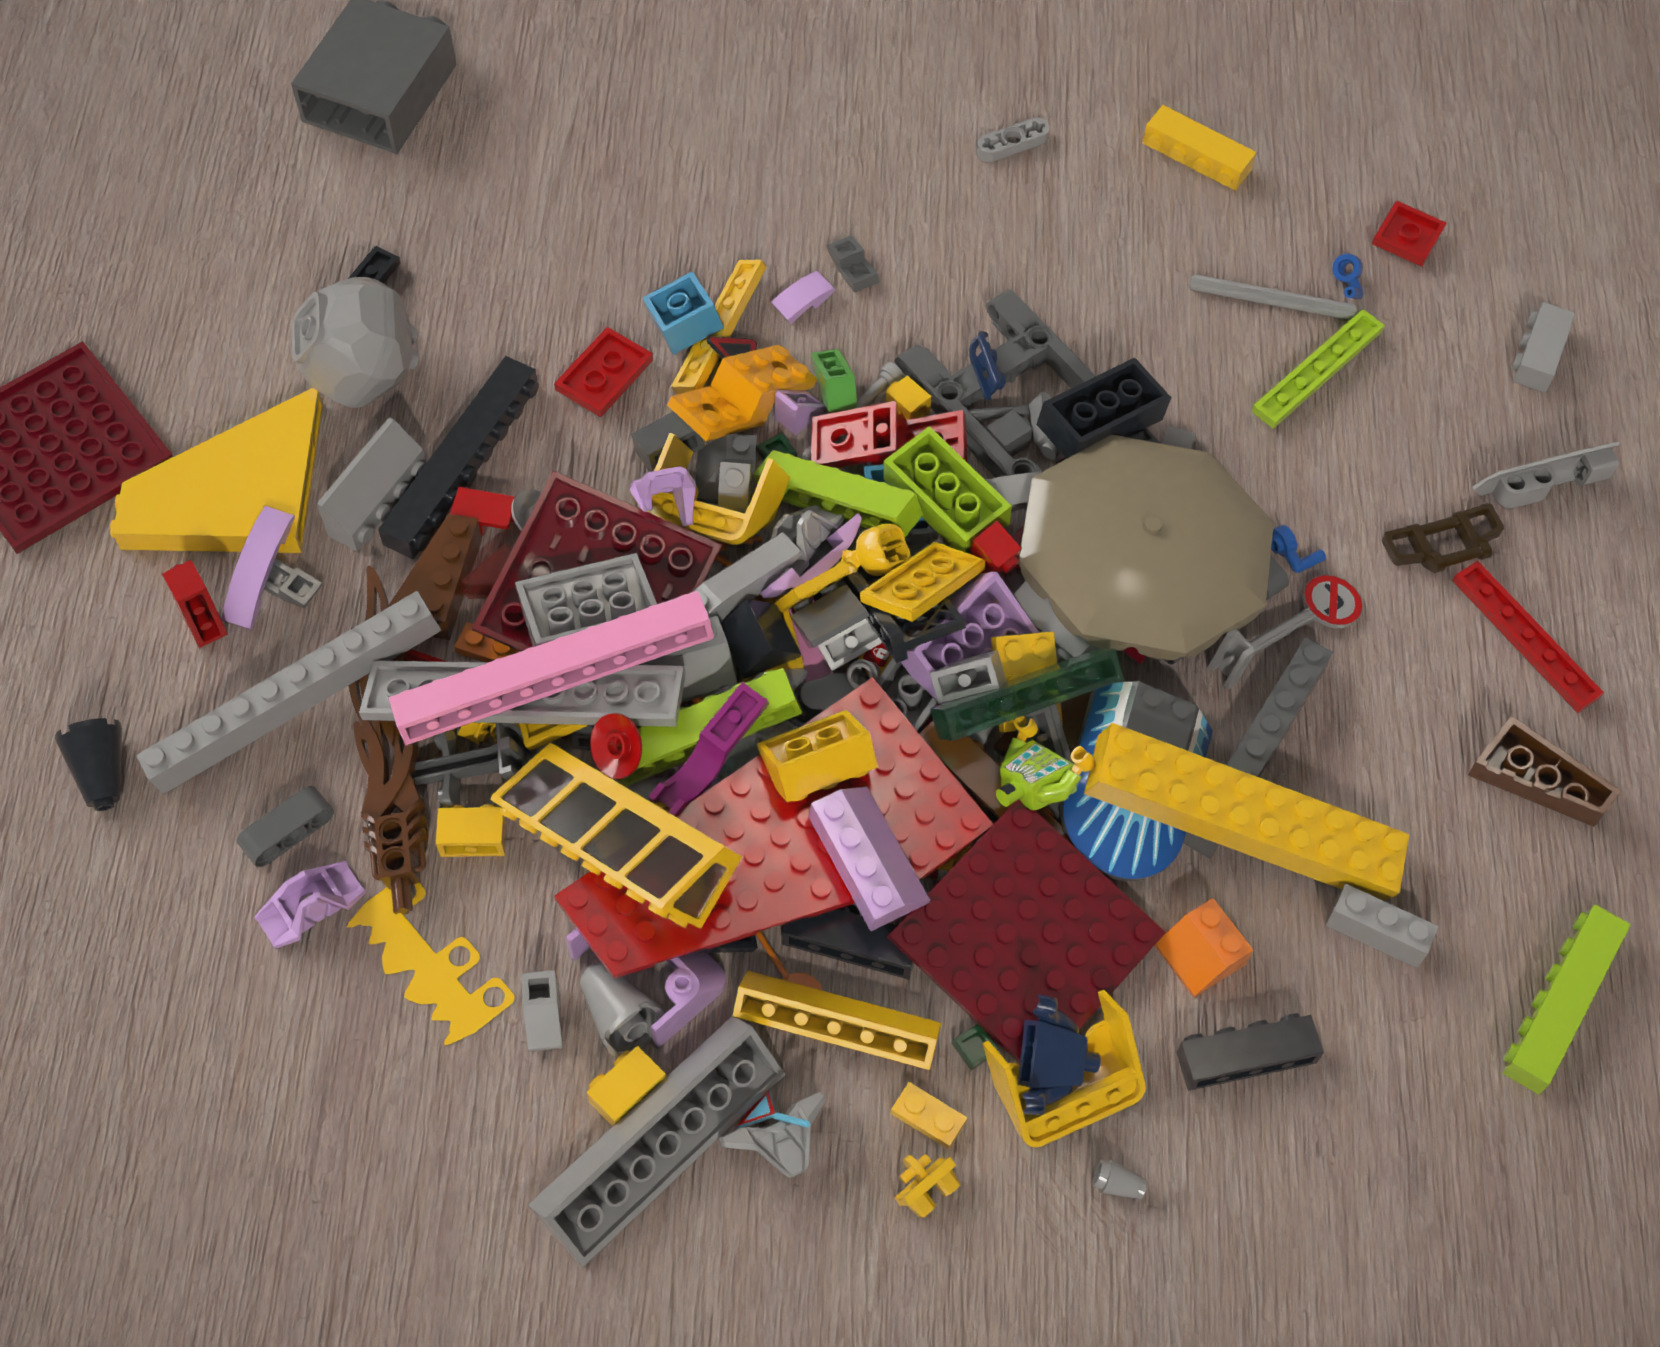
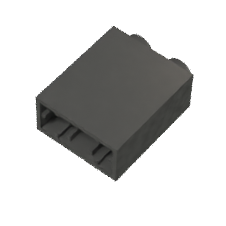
M350 0L291 83L301 121L398 154L456 67L450 26H447L443 21L434 16L422 18L401 11L395 5L385 0H378L376 2L371 0Z

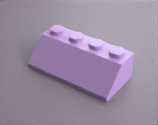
M867 787L841 789L811 803L808 817L870 931L930 903L927 893Z

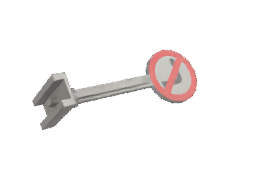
M1322 575L1313 578L1306 585L1302 598L1305 610L1249 642L1236 628L1228 632L1208 668L1211 672L1217 668L1221 670L1227 677L1224 687L1228 690L1238 683L1255 653L1311 621L1316 620L1318 623L1330 628L1351 626L1360 617L1363 607L1361 597L1356 589L1346 580L1336 576Z

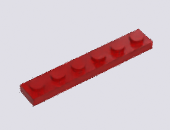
M1478 560L1454 576L1452 581L1577 713H1580L1602 697L1604 694L1602 689Z

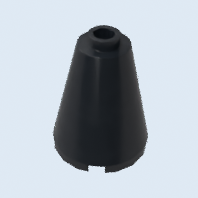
M106 718L89 719L68 725L69 732L63 735L61 729L57 731L55 735L56 743L86 805L94 807L95 811H106L114 808V803L120 800L122 726L119 720L114 719V724H107Z

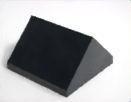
M746 599L721 623L728 642L729 651L743 679L801 657V653L777 605L774 603Z

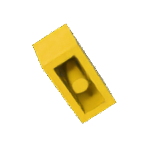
M485 804L476 808H466L462 805L438 808L436 846L440 857L505 856L507 819L506 816L498 812L501 807Z
M637 1045L631 1052L629 1050L623 1052L615 1060L614 1067L606 1075L601 1073L592 1080L587 1091L589 1103L613 1127L666 1078V1074Z

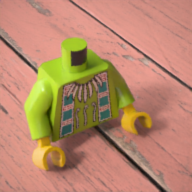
M1020 714L1014 721V726L1019 731L1017 738L1013 737L1000 767L1001 787L996 791L998 801L1006 807L1020 799L1025 807L1030 810H1038L1051 803L1067 800L1071 794L1077 791V784L1082 778L1081 772H1087L1094 768V757L1082 746H1078L1071 753V760L1075 763L1074 765L1033 740L1026 743L1027 738H1031L1037 733L1038 727L1033 718L1025 726L1027 719L1023 714Z

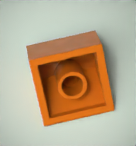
M1214 898L1186 914L1155 944L1157 950L1194 998L1245 966L1254 951Z

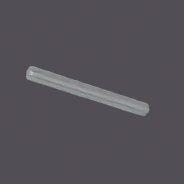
M1196 274L1192 275L1189 288L1194 291L1351 320L1357 312V306L1353 304Z

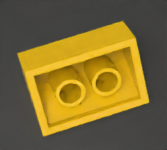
M847 710L757 743L758 750L774 786L786 802L802 800L810 793L821 789H831L841 781L862 777L868 771L878 768L870 733Z

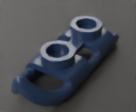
M979 331L978 336L970 344L969 356L984 399L989 401L991 400V395L996 390L1004 388L1006 378L1005 374L1000 372L998 366L995 365L997 362V352L991 349L990 343L986 341L988 333ZM980 345L981 353L979 356H976V349ZM987 369L989 376L987 379H984L982 372Z

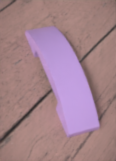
M267 506L263 508L250 531L235 567L224 604L223 621L252 630L263 602L260 600L280 545H285L295 519L294 515Z
M856 514L831 534L826 540L834 549L800 577L793 568H790L760 594L764 598L785 595L792 589L829 570L842 557L843 551L848 550L861 523V516Z

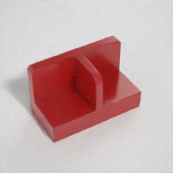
M458 487L450 514L477 518L482 536L485 535L487 527L506 530L509 528L510 522L515 523L511 511L512 501L515 496Z

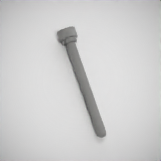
M888 362L879 371L878 381L857 400V407L869 406L892 383L902 380L904 378L902 370L896 364ZM811 446L803 453V459L808 461L811 460Z

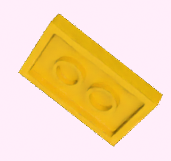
M1054 632L991 637L992 651L998 650L1006 676V682L996 689L999 732L1017 731L1014 726L1012 712L1041 701L1056 703L1062 723Z

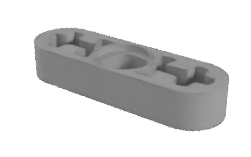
M1032 118L983 135L977 142V156L982 161L993 162L1042 145L1048 140L1050 126L1042 118ZM1017 137L1020 141L1018 143H1010L1006 138Z

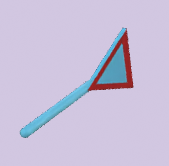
M768 1090L737 1124L736 1128L746 1127L770 1118L806 1128L810 1126V1122L776 1112L771 1091Z

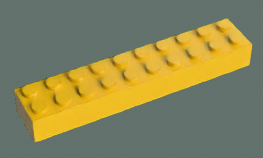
M1111 723L1098 735L1093 753L1095 766L1089 771L1084 791L1085 795L1339 889H1343L1345 884H1348L1383 901H1387L1400 893L1410 834L1115 723Z

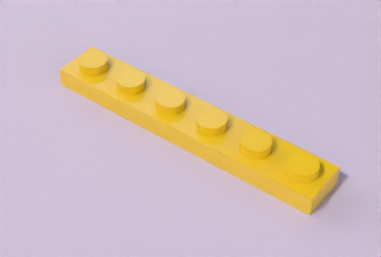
M763 260L738 261L714 305L724 328L710 336L730 338L767 268ZM710 336L693 344L671 385L676 394L704 387L720 357L707 343V339Z

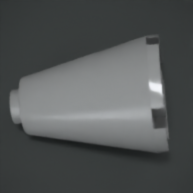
M593 964L587 967L580 979V986L607 1052L615 1057H619L620 1054L618 1052L625 1050L631 1052L637 1045L643 1048L653 1040L651 1026L664 1015L662 1008L622 976L613 979L603 964Z

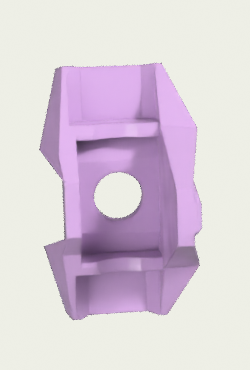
M679 466L647 472L641 479L632 481L630 491L643 512L652 510V495L659 492H672L682 525L689 526L693 524L696 486L695 480L687 469Z
M346 861L304 870L284 882L255 915V919L268 936L273 947L277 949L301 940V934L315 926V922L323 920L325 915L331 916L339 911L341 907L349 910L366 891L360 885ZM311 895V896L307 897L306 899H304L303 901H301L305 896Z

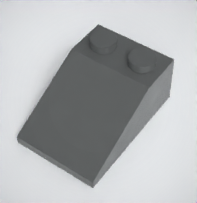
M834 583L820 591L823 597L812 603L810 598L793 607L796 613L790 617L808 648L820 645L870 616L847 585L839 588L838 584Z

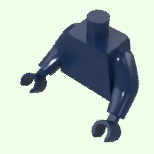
M1038 994L1039 1003L1037 1009L1033 1010V1014L1037 1015L1038 1021L1025 1020L1017 1085L1030 1087L1027 1093H1023L1026 1103V1109L1023 1110V1114L1034 1115L1044 1114L1046 1105L1068 1095L1072 1091V1086H1080L1082 1084L1084 1072L1096 1073L1101 1064L1099 1053L1087 1051V1037L1079 1034L1077 1024L1058 1008V1000Z

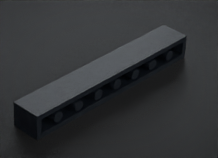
M507 356L503 358L379 527L378 531L383 546L413 560L419 551H423L427 547L430 536L436 528H440L447 512L452 507L458 487L465 488L475 480L478 469L483 462H487L490 459L493 448L498 441H502L506 437L511 423L514 419H518L521 416L524 405L529 398H533L536 395L539 383L537 382L536 370Z

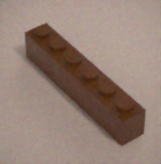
M942 713L919 733L993 824L1014 804L1012 803L1005 807L996 797V791L1001 787L1000 767L1002 764L997 761L994 762L986 754V750L980 742L971 740L963 732V728L957 720L949 718ZM1045 806L1035 810L1073 845L1068 834H1064L1062 826L1055 820V816L1050 809Z

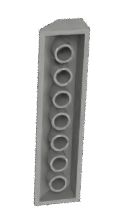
M731 1016L529 1203V1208L552 1236L584 1267L786 1074L754 1028Z

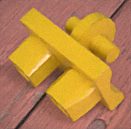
M924 1154L918 1160L911 1155H907L903 1159L907 1170L899 1178L904 1184H907L912 1178L915 1179L894 1197L900 1206H908L918 1217L924 1218L937 1206L927 1194V1191L933 1185L937 1187L943 1196L952 1194L960 1187L961 1184L952 1170L956 1164L951 1157L946 1159L940 1157L924 1170L932 1162L927 1154Z

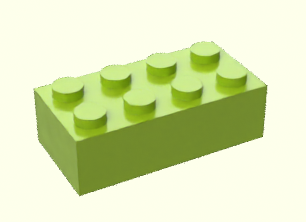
M930 426L884 460V480L890 486L904 490L908 489L916 493L923 512L922 518L954 549L970 554L973 540L992 524L998 521L1003 528L1010 524L1012 505Z

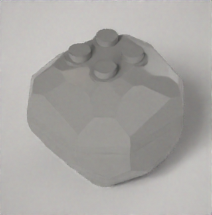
M353 277L329 285L318 292H313L299 307L293 317L292 357L294 361L298 362V369L312 388L344 406L357 408L374 402L401 383L407 371L415 369L418 364L419 355L412 348L417 339V329L409 323L400 295L378 280L368 277Z

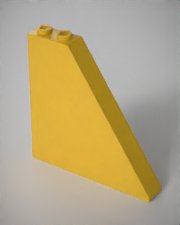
M311 388L122 482L121 492L115 498L116 517L110 523L111 537L115 538L120 550L242 552L252 527L263 508L267 506L295 516L285 545H280L278 553H302L323 412L320 392Z

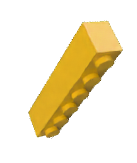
M747 970L739 985L733 1011V1017L927 1070H930L942 1026L941 1022Z

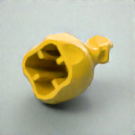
M881 524L864 530L856 540V550L843 551L842 559L838 564L845 561L850 569L849 574L857 572L859 566H862L868 574L882 576L910 559L911 555L902 529L895 524Z

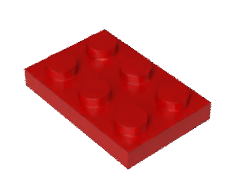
M606 327L554 383L555 390L601 418L651 364L653 353L613 329Z

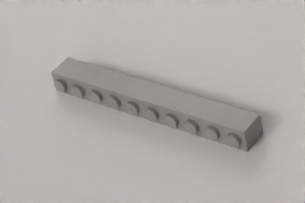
M416 591L136 756L148 780L165 794L369 674L373 661H391L442 630L422 597Z

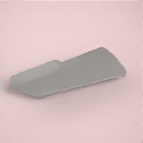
M1619 441L1499 471L1474 485L1473 489L1480 496L1492 493L1496 501L1506 508H1516L1540 502L1547 497L1553 485L1575 481L1579 486L1610 479L1619 465L1612 447L1621 444Z

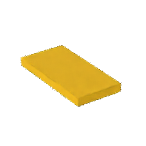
M933 542L860 592V602L913 622L984 571L985 560Z

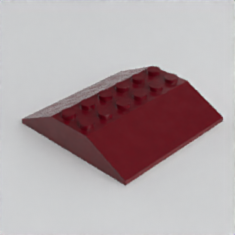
M552 471L472 630L520 652L533 647L515 582L634 553L638 555L657 604L678 598L681 595L694 592L702 583L707 581L720 551L721 544L651 513L643 512L642 509Z

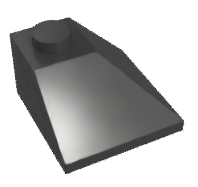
M727 434L698 451L696 486L698 487V498L696 501L718 503L720 462L753 464L751 502L755 492L753 473L757 466V435Z

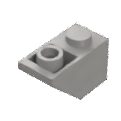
M555 970L521 974L523 1011L529 1052L563 1048L559 984Z

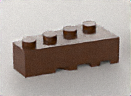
M448 514L388 605L390 607L418 591L442 630L432 637L446 640L451 639L482 541L479 520L472 517Z
M1513 716L1508 719L1478 757L1468 774L1471 777L1595 827L1621 792L1613 784Z

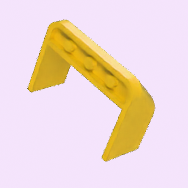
M669 433L654 471L679 466L687 469L693 451L675 434ZM768 458L745 514L696 501L698 498L697 486L695 489L692 525H682L672 492H659L652 495V510L646 512L698 535L729 544H741L767 528L774 521L791 477L773 459Z
M1105 990L1098 992L1105 1020L1090 1027L1085 1034L1088 1040L1087 1051L1097 1052L1100 1055L1101 1064L1098 1072H1084L1082 1084L1080 1086H1072V1091L1068 1095L1046 1105L1045 1112L1042 1115L1023 1114V1110L1026 1109L1023 1093H1027L1030 1087L1017 1085L1019 1064L1007 1063L989 1041L982 1043L994 1087L1019 1136L1030 1147L1044 1146L1134 1105L1141 1100L1145 1093L1146 1084L1129 1014Z

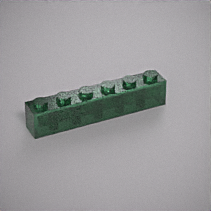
M1096 649L1006 681L998 689L955 699L930 708L938 738L955 741L1124 680L1116 650Z

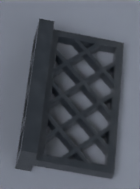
M859 571L849 574L850 589L860 601V592L885 575L871 576L864 579ZM947 597L938 603L937 609L931 608L921 615V617H929L930 620L928 622L917 621L918 618L913 622L897 618L898 616L861 603L870 615L866 620L896 663L908 659V649L966 628L965 620ZM940 619L953 620L945 624L938 623ZM910 630L922 631L912 636L907 635Z

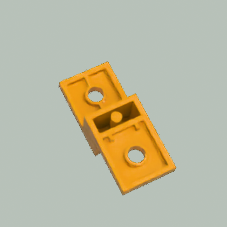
M774 345L723 358L710 386L673 395L667 406L707 442L724 437L727 434H735L763 426L775 403V393L777 390L811 389L814 387L817 378L809 372L805 365L792 357L786 348Z

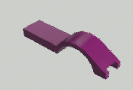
M741 682L701 731L694 751L681 769L665 782H660L648 797L654 802L658 799L671 808L669 813L677 817L691 801L702 795L722 769L728 754L769 705L768 700Z

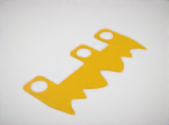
M420 883L413 884L416 888V895L412 899L413 906L426 895V891ZM387 887L368 900L347 925L349 928L360 924L362 926H371L372 930L368 943L370 945L386 943L382 954V966L385 974L390 975L406 970L415 971L404 993V997L418 1004H437L431 1019L433 1021H450L451 1023L449 1027L450 1033L444 1040V1045L452 1044L475 1033L514 1002L515 997L512 991L497 977L490 979L472 994H469L457 978L479 962L480 954L466 938L459 937L435 954L402 913H393L391 889ZM463 946L470 952V960L463 966H455L449 960V954L455 947ZM491 987H499L505 994L503 1003L497 1007H489L483 1000L485 991Z

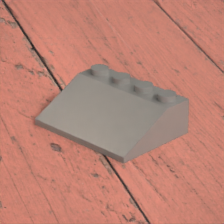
M637 553L515 582L533 647L585 630L588 627L617 619L620 616L646 609L649 606L657 605Z

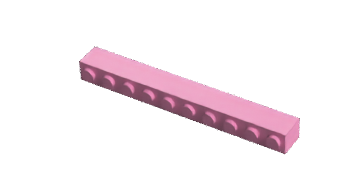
M698 591L657 605L649 606L646 609L620 616L617 619L600 625L588 627L571 635L559 637L542 645L527 648L513 655L498 658L484 665L466 669L455 675L434 680L426 685L405 690L400 694L389 697V701L405 745H409L714 638V634Z

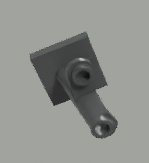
M496 723L497 743L495 745L458 754L457 740L452 729L434 736L437 747L442 750L443 757L417 762L415 764L413 780L416 786L443 781V787L438 789V800L442 807L450 808L454 805H460L461 778L499 772L508 781L536 755V750L529 751L524 745L518 723ZM537 765L529 776L526 774L522 778L524 780L518 786L517 784L514 785L527 798L539 795Z

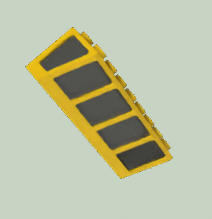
M552 743L547 744L503 784L490 799L501 806L498 812L513 821L520 818L519 826L535 835L539 830L542 832L539 837L541 840L557 848L558 844L562 845L561 853L575 861H578L581 857L584 859L582 863L584 868L597 875L601 871L604 872L606 875L603 880L618 889H621L623 885L628 888L625 893L626 895L642 904L645 900L651 902L648 907L649 910L665 919L668 916V919L686 928L688 923L700 929L702 928L742 859V856Z

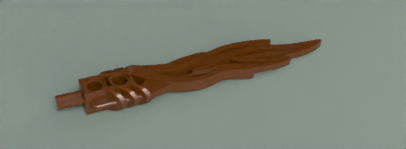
M368 566L366 569L367 610L365 621L376 615L377 592L380 598L381 611L385 610L389 605L384 586L378 574L371 566ZM407 651L399 655L397 661H407ZM369 674L348 685L354 709L360 720V723L355 721L353 725L356 746L362 764L369 775L365 801L361 811V817L367 823V828L362 826V830L369 838V843L364 841V848L370 853L373 878L381 880L388 889H391L393 913L405 915L409 914V911H413L411 885L421 883L420 872L426 867L425 847L429 839L428 829L426 828L427 818L424 813L426 809L425 800L420 797L413 780L418 741L409 745L404 743V750H402V737L395 721L362 720L359 714L362 703L360 689L363 699ZM383 730L387 739L394 747V764L390 779ZM364 743L368 744L369 756L366 752ZM396 807H398L402 811L400 813L391 814ZM401 831L399 837L390 840L395 832ZM404 861L400 869L393 870L398 862Z

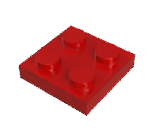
M1396 200L1374 236L1372 245L1423 267L1443 233L1447 222Z

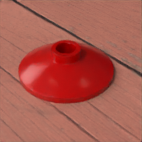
M620 713L606 714L596 722L590 741L591 753L595 764L603 774L610 778L621 779L630 776L639 766L642 757V740L636 725L631 719Z

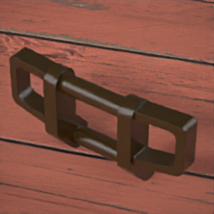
M1486 503L1465 511L1455 512L1452 514V517L1423 525L1412 524L1404 528L1387 531L1382 538V543L1393 564L1400 566L1421 563L1424 568L1433 573L1444 571L1448 566L1476 558L1480 560L1490 558L1492 556V549L1488 542L1501 535L1504 525L1493 505ZM1484 515L1487 517L1493 530L1478 536L1469 519ZM1455 528L1466 548L1442 556L1440 553L1433 551L1426 536ZM1408 537L1415 553L1400 554L1393 540Z

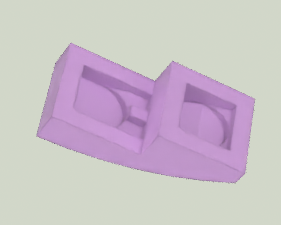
M814 271L789 286L773 299L771 303L792 324L809 307L812 306L816 309L836 290L818 271Z

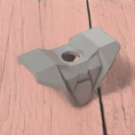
M817 505L792 514L785 513L774 526L771 539L783 532L793 543L797 539L796 546L803 554L781 575L790 568H793L800 576L809 566V559L815 553L814 549L821 542L825 541L830 534L838 530L845 519L844 515H835L821 510Z
M820 1092L813 1093L792 1103L785 1115L808 1120L810 1126L807 1128L780 1120L764 1128L741 1127L720 1137V1145L725 1148L754 1150L786 1177L799 1175L808 1169L811 1124L826 1099Z

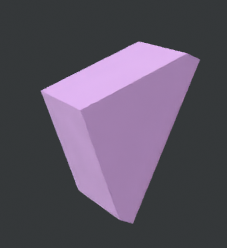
M777 390L775 393V419L794 435H797L812 422V417L821 415L826 409V406L807 390Z

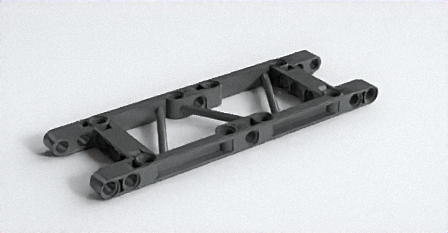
M1006 290L986 303V309L993 320V325L1008 339V342L994 349L997 352V362L995 365L998 366L1000 372L1005 374V384L1014 382L1017 376L1030 368L1035 369L1045 362L1070 388L1095 377L1086 365L1012 290ZM918 344L895 357L894 362L902 370L904 377L909 376L932 396L931 408L936 414L958 410L964 411L966 415L967 447L995 478L1043 472L1031 459L1017 458L1014 460L978 422V420L999 419L1012 410H1015L1021 417L1030 416L1029 405L969 410L972 404L984 397L972 364L951 375L928 349ZM986 369V371L982 372L984 379H987L989 376ZM1147 428L1128 437L1160 443ZM1271 556L1266 600L1289 585V578L1286 572ZM1179 657V658L1176 659V660H1164V661L1167 662V663L1170 664V665H1173V664H1175L1177 661H1179L1180 659H1182L1183 657Z

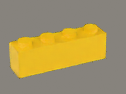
M1162 105L1146 124L1143 144L1235 191L1252 171L1257 153L1165 105Z

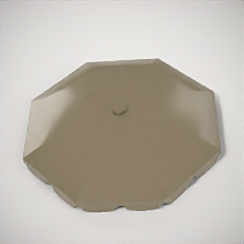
M1109 435L1032 478L1020 544L1022 550L1018 557L1020 560L1018 564L1021 568L1022 576L1035 593L1042 599L1048 598L1050 600L1052 610L1062 625L1072 635H1079L1081 638H1084L1088 644L1109 650H1125L1128 647H1134L1142 655L1163 660H1176L1179 657L1186 656L1190 658L1213 645L1224 633L1230 632L1235 628L1239 630L1265 609L1274 522L1209 452Z

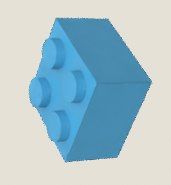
M693 271L642 298L652 321L673 355L724 328L713 302Z

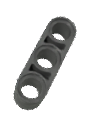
M314 786L305 787L245 828L238 835L237 844L256 867L266 866L325 825L332 818L334 810Z

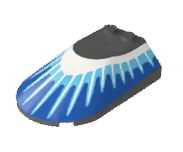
M1142 682L1098 683L1091 692L1076 747L1082 746L1093 756L1098 735L1111 723H1115L1206 758L1213 730L1197 705ZM1082 771L1080 774L1082 778L1077 784V791L1060 804V820L1063 832L1068 834L1075 848L1105 876L1121 881H1140L1165 870L1179 854L1186 832L1085 795L1084 791L1089 771Z

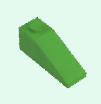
M832 349L811 353V360L823 402L828 412L835 413L858 408L854 374L840 350Z

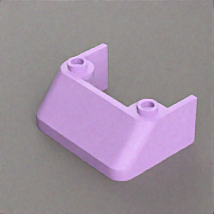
M577 929L566 936L569 954L574 961L590 949V946ZM692 952L666 961L675 970L669 975L665 983L666 994L675 1006L651 1026L653 1044L658 1049L724 991L726 986L725 972L708 953Z

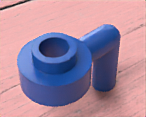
M1340 255L1333 263V274L1339 281L1348 283L1349 287L1344 290V295L1347 298L1361 299L1364 292L1358 278L1363 272L1362 261L1356 255ZM1349 263L1354 267L1350 274L1346 272V266Z
M1280 525L1273 529L1271 550L1282 557H1286L1294 572L1300 573L1326 560V555L1321 549L1300 559L1296 552L1297 540L1292 530L1286 525Z

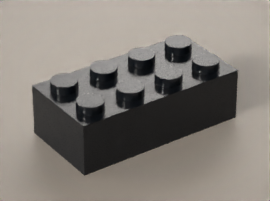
M1134 357L1044 401L1036 425L1067 459L1109 435L1128 438L1160 422L1164 418L1172 397Z

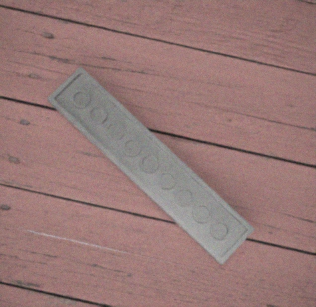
M373 661L359 714L362 720L395 721L389 697L486 663ZM636 665L475 722L595 725L606 714L620 713L631 719L636 726L677 727L686 672L684 666Z

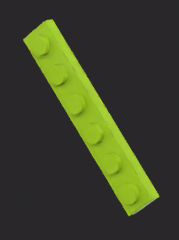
M1362 309L1253 405L1251 412L1274 429L1383 332L1385 325Z

